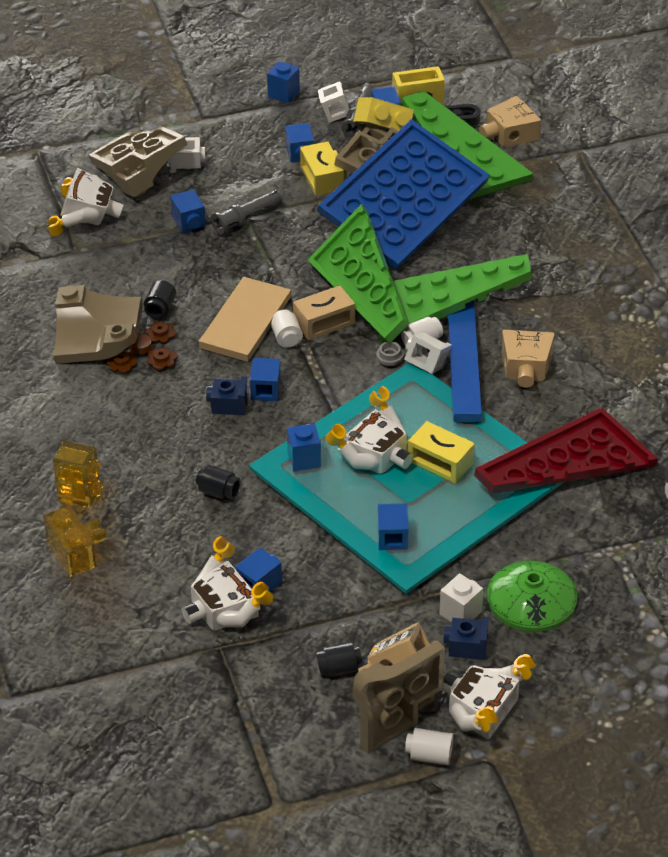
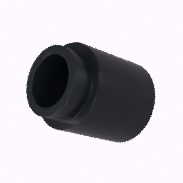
M158 280L152 284L144 301V310L151 318L160 319L168 314L177 294L175 287L171 283Z
M207 465L204 469L201 468L199 470L196 484L198 485V490L202 493L223 500L228 498L233 500L239 492L241 480L233 472Z
M352 641L323 647L322 651L316 652L321 676L328 675L329 677L358 672L357 665L362 662L359 646L353 647Z

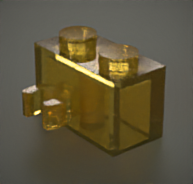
M63 441L53 459L58 501L61 504L70 506L77 504L91 507L95 498L101 495L103 489V481L99 477L101 462L97 459L96 447Z
M71 505L43 515L46 539L69 577L97 567L94 543L102 542L106 539V530L104 528L100 529L98 518L89 520L83 526Z

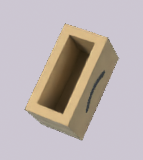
M340 285L293 302V313L298 319L302 333L308 340L355 324V303Z

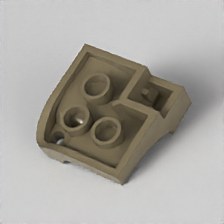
M368 124L362 132L358 131L337 155L334 165L353 174L391 139L398 130L391 127L386 133Z
M158 126L152 131L126 133L90 153L89 158L92 164L102 169L117 183L122 192L132 197H138L154 186L152 181L166 161L188 144L185 136Z
M85 285L59 287L55 303L57 309L56 339L53 353L55 364L111 358L136 342L143 308L141 297L104 295L87 290Z
M434 641L395 665L385 666L378 662L369 668L360 670L356 674L353 683V699L360 710V746L367 754L418 724V711L435 701V693L443 689L445 647L439 641Z

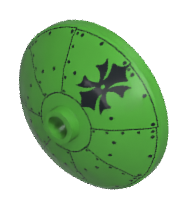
M528 560L515 562L500 569L489 582L487 600L492 613L504 624L521 631L542 632L557 628L569 620L576 609L577 589L572 579L558 567L541 561Z

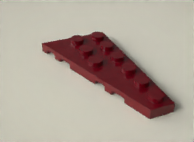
M600 407L476 467L474 477L494 494L655 467L659 458L605 409Z

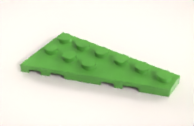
M425 91L402 97L403 107L414 110L412 120L490 175L488 182L470 199L533 180V173Z
M361 204L314 252L308 261L334 287L340 285L354 301L355 309L391 343L409 323L368 211Z
M528 254L413 276L393 282L410 324L425 317H436L439 320L466 308L465 304L475 299L478 302L488 298L487 294L498 289L506 291L531 280L532 273ZM378 332L380 343L382 344L384 342H387V340Z

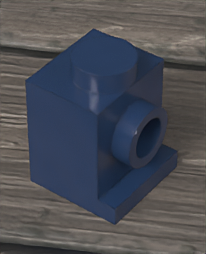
M241 376V380L214 379L213 386H207L206 402H211L212 414L245 415L248 397L246 376Z
M452 617L451 626L445 625L443 643L449 644L448 656L485 660L489 617H483V620Z

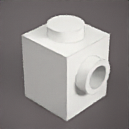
M459 573L440 590L439 614L451 622L452 617L474 620L482 612L483 588L474 580H470Z

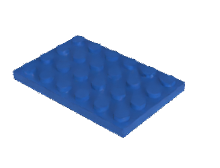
M411 119L318 205L317 212L340 227L362 204L368 211L386 262L397 270L488 182L490 175Z

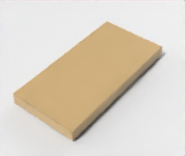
M243 277L199 340V348L248 362L272 327L271 322L274 314L283 310L291 298V289Z

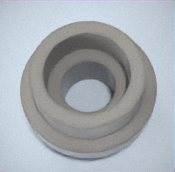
M387 341L379 346L376 358L383 365H397L403 360V351L398 343H389Z

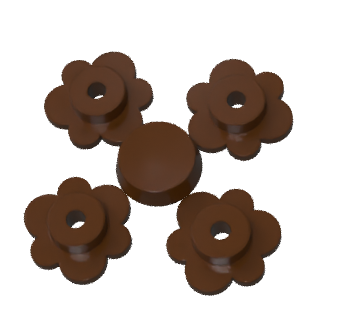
M155 322L152 324V328L146 329L147 335L138 334L136 342L129 346L131 352H121L114 357L106 359V364L110 366V371L130 372L131 367L137 365L135 354L148 353L149 357L147 364L153 365L155 370L172 367L178 357L175 351H169L168 348L152 350L153 343H166L169 339L176 336V330L173 329L172 324Z

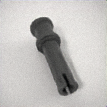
M368 83L362 85L354 107L348 110L346 120L342 124V132L345 136L353 138L358 131H363L365 124L353 120L358 98L371 97L373 85Z
M272 190L243 205H231L227 211L222 213L216 212L211 215L212 226L218 234L223 235L234 226H243L247 219L283 203L282 195L279 191Z

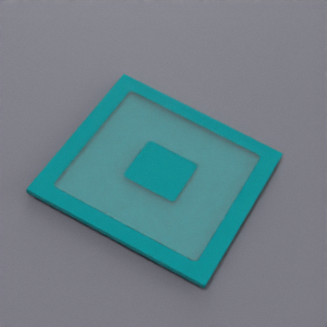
M412 363L406 364L315 423L321 442V467L293 472L288 455L287 441L249 465V470L405 594L564 483L560 482L492 494L474 477L476 467L527 442L483 410H481V422H453L451 387ZM384 386L390 392L389 399L386 402L388 406L392 405L406 431V451H408V440L428 421L475 443L474 464L456 484L413 463L406 469L393 464L385 473L378 474L371 470L353 468L347 461L342 459V454L338 451V445L331 446L326 442V435L335 424H341L346 429L347 434L375 409L381 411L380 407H375L370 403L369 397L375 391L377 396L381 398L378 394V389ZM407 503L408 549L379 550L378 504Z

